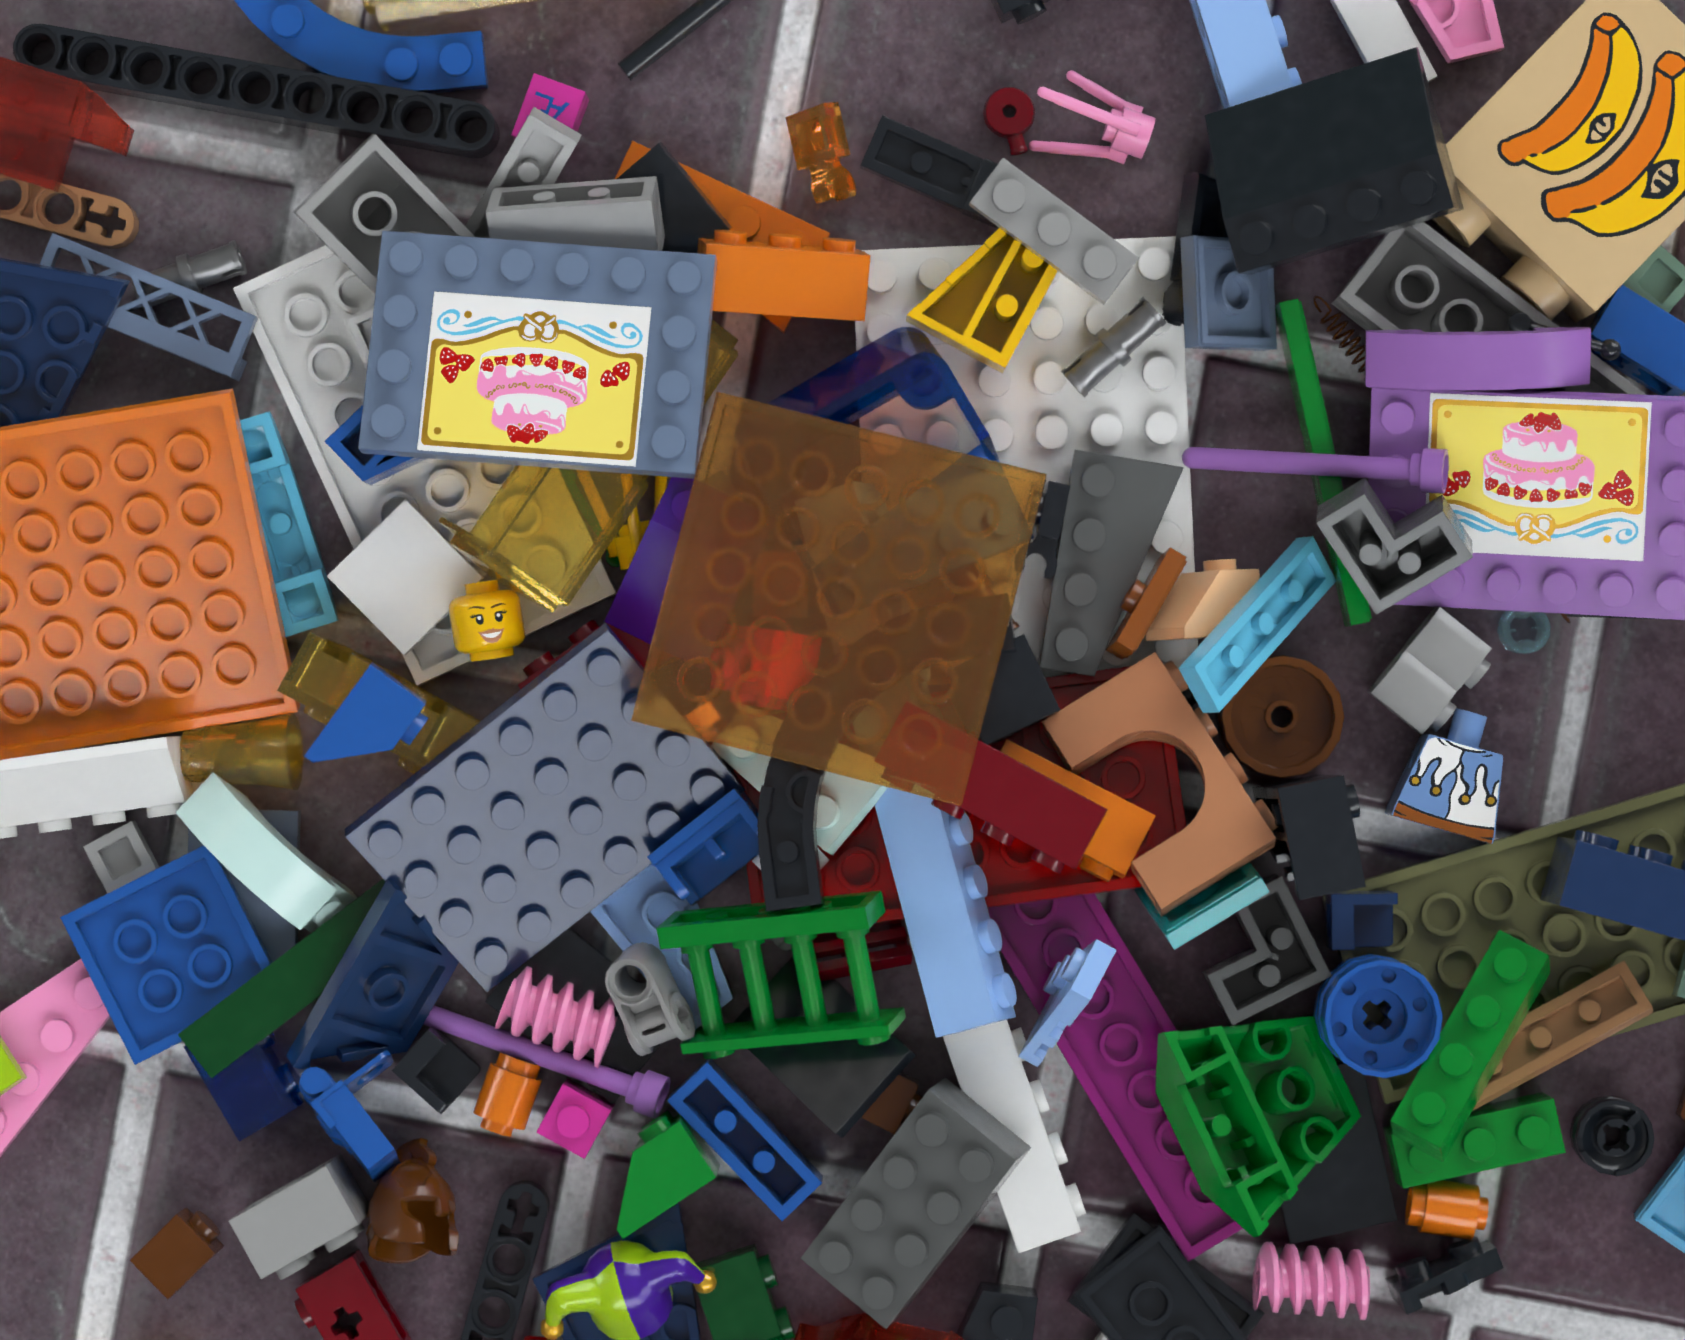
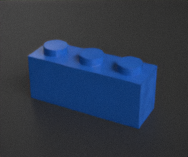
M707 1059L670 1094L667 1101L781 1221L822 1184L823 1175L713 1059Z

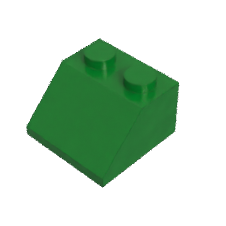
M666 1110L659 1114L656 1119H652L641 1127V1131L637 1133L640 1140L632 1152L617 1225V1231L622 1239L717 1177L720 1163L704 1139L680 1114L673 1117L669 1110Z

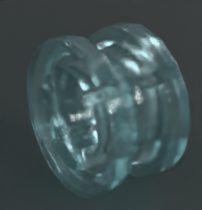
M1506 611L1498 622L1497 633L1500 642L1506 649L1514 653L1529 654L1540 650L1547 643L1550 637L1551 625L1547 615L1543 612ZM1531 616L1537 623V626L1531 628L1532 630H1538L1535 640L1522 639L1517 643L1511 636V633L1516 632V629H1510L1512 620L1514 618L1524 620Z

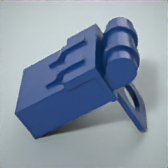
M388 1050L377 1055L344 1081L341 1079L336 1083L328 1072L318 1067L306 1069L301 1074L299 1080V1089L305 1101L312 1106L321 1127L334 1144L344 1147L350 1155L356 1158L373 1182L384 1176L391 1167L400 1163L394 1147L353 1094L392 1065L394 1061ZM374 1067H376V1068H375L374 1070H372L369 1074H367L366 1076H364L367 1072H369L371 1069H373Z

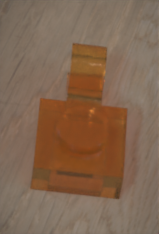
M822 103L785 117L797 170L810 169L812 179L811 190L816 203L819 204L832 199L838 202L856 196L855 181L851 173L839 161V159L850 156L839 103Z

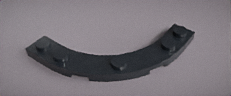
M1008 594L938 604L895 617L854 644H849L822 667L803 689L788 712L774 740V749L759 796L758 844L767 912L825 905L817 847L816 823L818 801L828 764L838 743L853 721L881 693L921 670L961 659L1016 652L1010 597Z

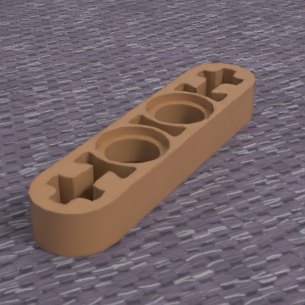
M0 167V182L14 180L20 185L22 191L21 200L16 207L9 210L0 209L1 220L108 249H120L134 241L139 231V220L136 212L127 203L115 197ZM58 194L68 195L74 203V213L71 219L63 224L51 223L45 213L48 201ZM86 201H94L89 208L90 212L104 217H110L114 209H119L118 217L126 222L124 230H114L111 238H106L107 230L96 223L86 221V232H80L79 229L86 219Z

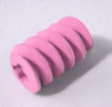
M526 966L518 977L512 981L500 1010L495 1029H499L510 1017L511 1035L519 1037L531 1025L532 1043L539 1045L549 1033H552L554 1052H561L570 1041H573V1058L580 1061L590 1049H594V1067L599 1068L618 1017L615 1016V1005L612 998L609 997L597 1010L594 1008V991L588 990L578 1002L574 1001L573 983L567 982L558 994L553 993V976L547 974L537 986L532 985V967Z
M1264 1242L1257 1255L1253 1272L1252 1302L1254 1311L1257 1310L1262 1296H1268L1272 1313H1278L1284 1298H1290L1295 1315H1300L1306 1300H1312L1315 1315L1322 1317L1329 1301L1334 1302L1338 1318H1344L1350 1303L1356 1304L1359 1319L1366 1320L1370 1301V1270L1366 1266L1363 1253L1359 1249L1351 1250L1344 1263L1339 1248L1332 1247L1328 1249L1322 1262L1317 1246H1307L1300 1260L1295 1244H1286L1278 1258L1273 1242Z

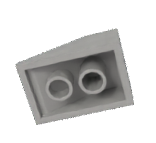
M376 134L370 135L293 211L374 294L376 292L382 231L475 237Z

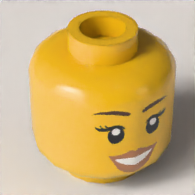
M498 580L465 584L466 595L456 597L449 604L455 648L461 653L470 654L471 662L514 656L513 647L520 645L525 639L519 595L513 590H499Z

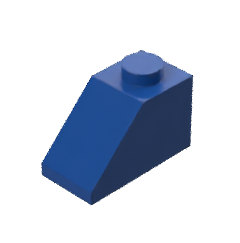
M372 662L304 757L315 763L393 750L400 739L410 745L429 719L420 712L427 701Z

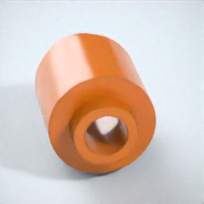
M502 1052L499 1053L496 1063L491 1062L473 1111L474 1114L482 1117L481 1128L507 1137H511L514 1128L525 1130L542 1082L541 1079L537 1078L541 1066Z
M1441 1180L1409 1187L1405 1207V1224L1417 1226L1420 1233L1472 1240L1476 1230H1484L1486 1227L1489 1201L1487 1197H1480L1479 1186L1474 1184Z

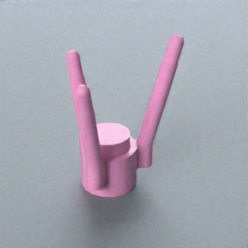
M1072 70L1067 72L1066 78L1082 88V90L1113 107L1111 112L1043 86L1038 88L1037 94L1041 98L1106 124L1101 140L1111 144L1110 146L1033 140L1028 145L1031 151L1107 158L1121 164L1125 163L1128 155L1142 159L1156 120L1155 117L1143 114L1142 106L1123 100L1092 80Z

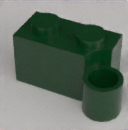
M755 1243L696 1263L702 1270L712 1271L717 1279V1284L713 1291L708 1294L698 1292L713 1340H790L796 1338L787 1307L784 1306L777 1309L770 1288L779 1285L769 1254L759 1256Z

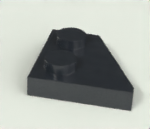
M1473 1237L1472 1240L1463 1239L1449 1245L1446 1248L1448 1255L1428 1262L1426 1256H1420L1398 1264L1395 1267L1397 1274L1385 1278L1393 1300L1408 1315L1423 1308L1420 1299L1443 1291L1444 1295H1450L1474 1281L1503 1269L1504 1267L1496 1247L1488 1240L1480 1243L1478 1237Z

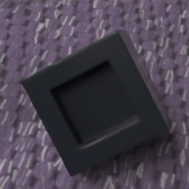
M431 1027L392 1071L438 1113L442 1114L480 1073L481 1067L442 1031Z

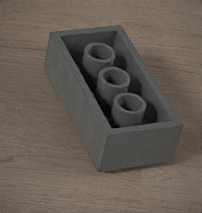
M944 1078L926 1092L800 1259L887 1329L907 1310L1031 1147L947 1078Z

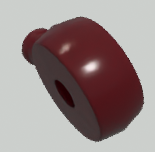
M1000 88L994 91L985 102L983 110L985 123L995 135L1008 139L1011 156L1028 152V148L1026 147L1023 134L1033 124L1035 118L1034 104L1028 94L1018 88ZM1005 108H1012L1016 114L1012 118H1007L1004 116L1003 110Z

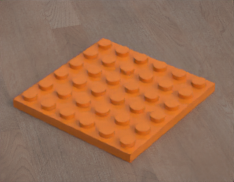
M233 388L0 427V760L278 716L299 711V696Z

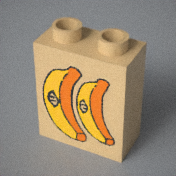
M1585 0L1446 143L1464 209L1432 220L1447 235L1465 247H1470L1483 233L1514 263L1500 278L1501 282L1551 321L1562 310L1575 323L1595 313L1685 220V24L1660 0Z

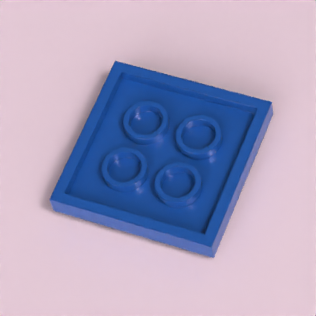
M204 845L60 917L135 1065L182 1042L178 1036L180 1032L272 963L224 865Z

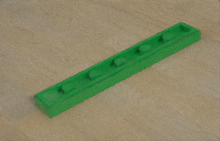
M1299 299L1280 302L1275 306L1276 321L1306 453L1335 454L1302 302ZM1311 475L1318 506L1343 491L1341 477ZM1325 537L1332 572L1336 578L1335 585L1344 626L1370 622L1372 616L1368 601Z

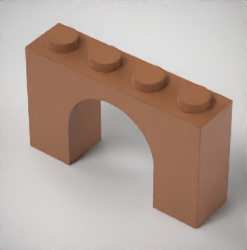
M1154 652L1042 721L1044 734L1067 770L1076 775L1118 749L1138 741H1159L1170 744L1185 753L1197 767L1204 785V799L1195 818L1179 833L1131 862L1132 872L1162 917L1272 849L1276 841L1272 831L1279 826L1275 825V818L1264 801L1260 799L1253 803L1243 788L1242 784L1247 782L1248 778L1235 756L1230 752L1223 757L1212 738L1218 735V731L1208 714L1203 713L1200 707L1193 710L1182 694L1183 691L1188 689V685L1172 660L1163 664L1157 653Z

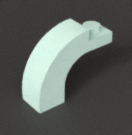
M214 772L176 811V814L197 839L237 879L299 930L304 927L312 933L357 899L356 895L348 887L309 860L287 841L265 819L247 796Z

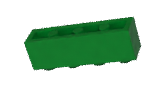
M1501 930L1497 932L1443 1027L1439 1041L1428 1059L1423 1062L1390 1120L1395 1137L1444 1162L1550 974L1548 954Z

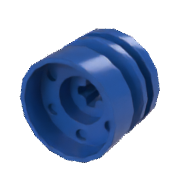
M1374 954L1346 959L1330 971L1332 976L1325 979L1317 990L1313 1014L1319 1037L1335 1057L1363 1075L1381 1078L1409 1073L1428 1059L1439 1041L1443 1015L1438 995L1424 975L1392 957ZM1368 1001L1375 1005L1380 1004L1382 1001L1385 1003L1380 1009L1385 1019L1379 1025L1372 1021L1367 1022L1365 1025L1363 1024L1367 1014L1362 1008Z

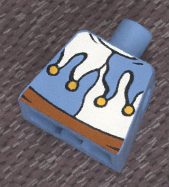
M1456 708L1447 739L1431 734H1422L1387 804L1385 814L1493 844L1496 832L1503 755L1479 748L1487 717Z

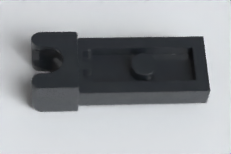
M882 115L860 165L861 169L955 210L962 211V214L989 226L997 227L969 206L970 201L998 165L997 163L986 158L983 160L978 156Z

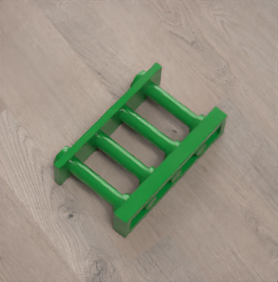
M882 891L824 896L825 905L767 912L765 902L675 911L656 928L660 949L681 948V953L688 955L702 1026L695 1030L694 1037L684 1040L680 1044L682 1054L702 1053L705 1059H717L731 1055L738 1049L857 1039L859 1045H874L890 1039L891 1034L905 1020L904 1007L879 1009L865 934L870 931L872 925L886 912ZM836 932L837 938L843 939L857 1008L856 1012L827 1014L813 945V939L817 937V934ZM784 937V942L791 944L805 1016L775 1019L761 950V944L765 942V939ZM732 942V947L739 949L753 1021L724 1023L709 952L714 947V944Z

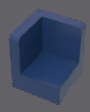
M1343 891L1325 895L1326 947L1331 950H1355V947L1391 946L1393 944V905L1398 904V893L1393 891Z

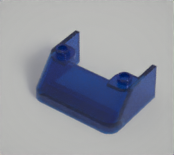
M900 327L892 330L749 413L737 426L735 432L736 447L779 525L807 570L817 564L779 499L795 490L803 482L807 472L804 450L900 395L906 404L919 410L936 408L951 399L988 463L992 464L999 460L989 433L951 369L929 338L916 328Z

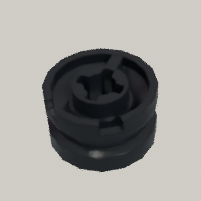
M1606 1095L1592 1098L1579 1108L1572 1119L1570 1128L1572 1148L1581 1161L1599 1173L1616 1177L1631 1174L1642 1167L1652 1153L1655 1137L1651 1121L1642 1109L1620 1097ZM1608 1125L1611 1128L1618 1127L1620 1129L1621 1139L1617 1144L1612 1146L1605 1144L1606 1133L1602 1130L1604 1126Z

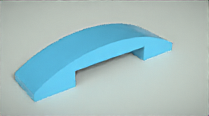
M271 411L240 420L286 637L336 622L339 619L317 540L297 479Z

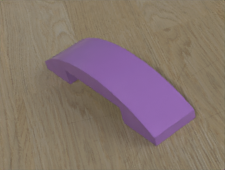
M1590 327L1533 328V331L1423 332L1421 329L1365 330L1366 387L1462 391L1536 389L1590 384Z

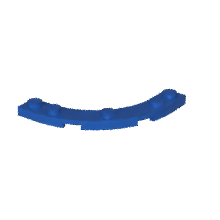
M234 0L251 22L276 46L300 63L321 74L429 94L488 88L482 31L429 36L387 35L364 30L345 23L324 12L309 0Z

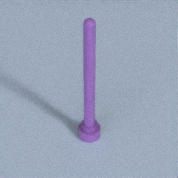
M1189 447L1182 454L1183 464L1191 469L1410 481V486L1420 487L1422 493L1445 494L1449 471L1448 450L1424 448L1422 453H1412L1411 458Z
M435 1005L424 1022V1025L434 1027L445 1033L625 1096V1102L633 1105L634 1112L656 1119L661 1113L668 1096L671 1083L670 1077L648 1070L645 1074L635 1072L632 1076L601 1064L599 1068L594 1067V1062L584 1058L580 1061L575 1060L573 1054L564 1051L554 1052L553 1047L542 1043L536 1045L532 1043L531 1039L522 1036L515 1037L511 1035V1032L500 1028L495 1029L494 1026Z

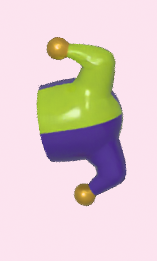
M627 1240L611 1242L599 1248L588 1259L582 1273L556 1281L549 1286L545 1301V1319L541 1322V1334L547 1339L555 1340L564 1332L562 1319L565 1316L575 1312H589L598 1329L608 1337L616 1340H640L655 1333L667 1321L673 1308L671 1285L682 1281L694 1284L697 1292L708 1294L715 1289L717 1279L712 1271L702 1270L685 1252L662 1251L654 1253L640 1243Z

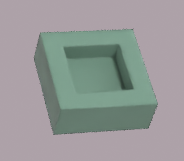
M1660 245L1623 285L1669 313L1685 295V266Z

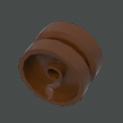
M1283 655L1267 658L1220 712H1216L1215 718L1220 741L1228 753L1231 752L1242 766L1251 772L1285 778L1306 774L1328 759L1340 741L1344 712L1340 693L1327 673L1307 660ZM1278 706H1282V710H1289L1291 714L1290 722L1281 723L1280 727L1275 726L1271 720V713Z

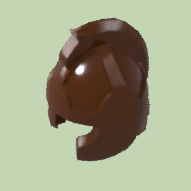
M413 1139L395 1150L400 1163L391 1167L378 1181L369 1202L367 1212L369 1220L366 1230L369 1256L375 1260L401 1264L414 1262L427 1255L430 1251L443 1256H453L457 1253L459 1232L456 1229L454 1212L456 1210L455 1197L448 1183L434 1168L437 1156L427 1146V1139Z

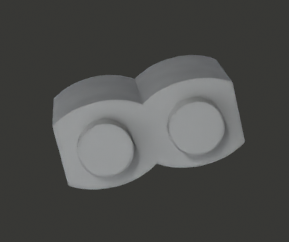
M1435 607L1375 680L1367 693L1417 733L1423 734L1429 727L1437 732L1447 722L1457 707L1450 702L1463 684L1472 689L1491 666V663L1485 657L1492 648L1444 609Z

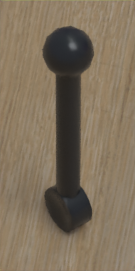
M1521 312L1512 315L1507 323L1509 331H1533V328L1549 327L1531 322L1530 317ZM1591 339V350L1600 352L1604 359L1612 361L1620 356L1621 346L1618 341L1606 339L1602 342Z

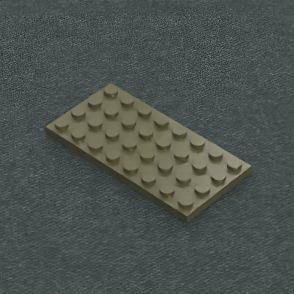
M1685 783L1494 840L1493 844H1479L1366 878V887L1348 891H1393L1398 893V904L1393 905V944L1388 947H1355V950H1337L1341 963L1349 958L1374 954L1392 957L1424 975L1438 995L1443 1015L1442 1031L1497 932L1501 930L1549 955L1550 974L1529 1012L1625 961L1653 1006V1013L1611 1036L1684 1015L1685 998L1672 995L1685 951L1684 940L1542 901L1540 898L1557 837L1574 839L1576 830L1587 831L1619 840L1616 851L1627 854L1629 845H1634L1673 855L1671 866L1680 869L1682 861L1685 860ZM1323 895L1321 898L1325 908V895ZM1369 1001L1365 1003L1362 1008L1367 1014V1018L1363 1022L1364 1025L1369 1021L1375 1022L1378 1025L1383 1022L1385 1017L1380 1012L1381 1007L1385 1004L1383 1001L1378 1005ZM1423 1063L1406 1074L1389 1078L1376 1077L1385 1104L1404 1098Z

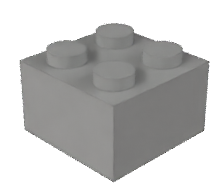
M339 1154L245 1207L228 1222L260 1279L276 1272L279 1279L282 1280L310 1264L309 1261L317 1257L314 1249L324 1244L330 1253L358 1237L357 1234L365 1229L362 1221L367 1217L369 1203L342 1155Z

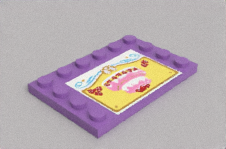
M1372 387L1369 456L1411 458L1412 453H1422L1424 448L1447 449L1449 455L1448 482L1445 494L1422 493L1420 487L1410 486V481L1368 478V483L1394 523L1443 495L1472 539L1473 558L1394 605L1685 620V396L1520 389L1459 391Z

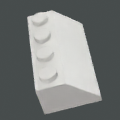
M160 737L0 760V839L17 837V825L38 823L39 833L72 829L71 818L92 815L93 826L124 822L126 821L125 810L146 808L147 818L176 814V811L180 808L179 803L186 802L193 794L186 737Z

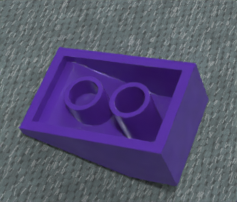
M672 477L650 520L604 622L704 670L777 522L776 519L696 479Z

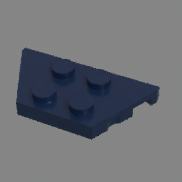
M386 880L286 1054L287 1059L294 1068H310L311 1059L335 1055L338 1056L341 1062L363 1059L370 1054H380L386 1050L390 1054L407 1052L456 969L459 961L432 933L433 928L423 916L419 918L405 903L407 896L395 881Z

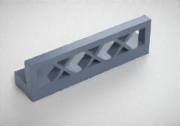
M52 233L39 265L54 267L61 249L80 256L86 272L89 274L106 277L124 274L131 277L139 299L117 307L107 328L238 382L240 381L247 361L242 359V356L258 320L257 316ZM91 261L109 269L96 274ZM142 282L161 290L147 295ZM173 294L182 298L190 319L168 328L158 323L151 303ZM193 303L211 311L198 316ZM143 306L148 319L133 314L130 311ZM221 315L241 322L229 352L209 344L201 325L202 323ZM194 327L199 340L180 332Z

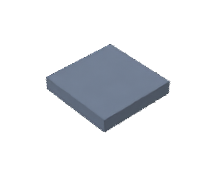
M1196 235L1181 237L1185 348L1247 351L1277 349L1274 269H1268L1252 275L1239 274L1228 237Z

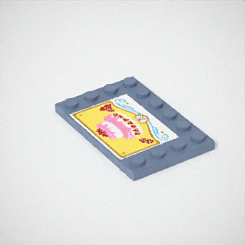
M382 231L358 449L362 454L697 479L717 271L716 255Z

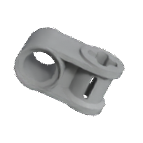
M644 942L635 943L626 948L606 972L605 984L623 1022L627 1039L633 1050L638 1055L644 1056L652 1053L655 1045L677 1037L682 1041L694 1037L695 1023L691 1009L686 999L681 995L663 953L654 945ZM627 965L636 966L642 970L647 982L639 983L633 980L628 974Z

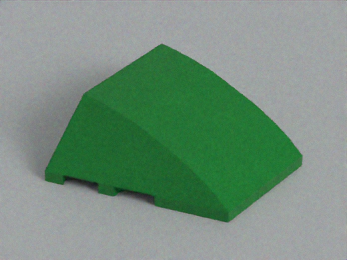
M1314 1016L1262 1021L1235 1026H1216L1189 1031H1170L1158 1034L1155 1092L1201 1191L1252 1237H1259L1268 1227V1220L1282 1203L1290 1200L1299 1190L1297 1187L1316 1164L1324 1161L1361 1117L1334 1056L1319 1037Z

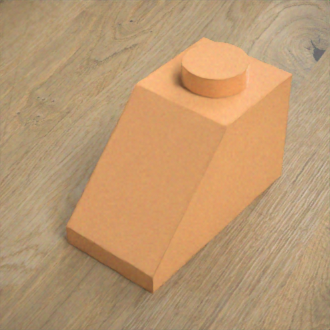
M1236 559L1203 561V572L1181 573L1145 635L1146 641L1206 638L1260 579L1259 569H1237Z

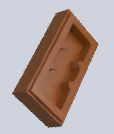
M1170 547L1157 559L1144 583L1138 579L1134 581L1120 604V608L1127 613L1106 651L1123 660L1138 649L1186 565V556Z

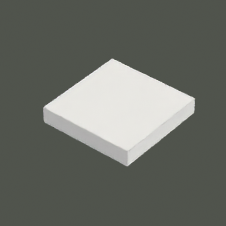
M407 499L327 575L403 655H407L449 614V604L453 599L466 595L465 584L481 582L484 579Z

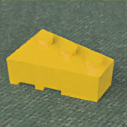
M999 228L965 262L947 276L933 292L907 314L906 322L1003 374L1058 271Z

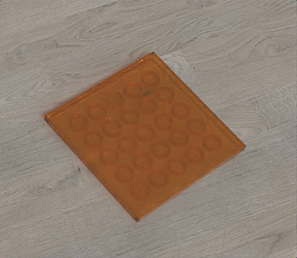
M717 392L631 721L962 806L1047 474Z

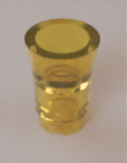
M294 713L260 721L205 726L204 729L185 730L182 734L180 764L184 780L204 782L214 772L230 785H259L297 790L301 784L303 774V740L300 724Z

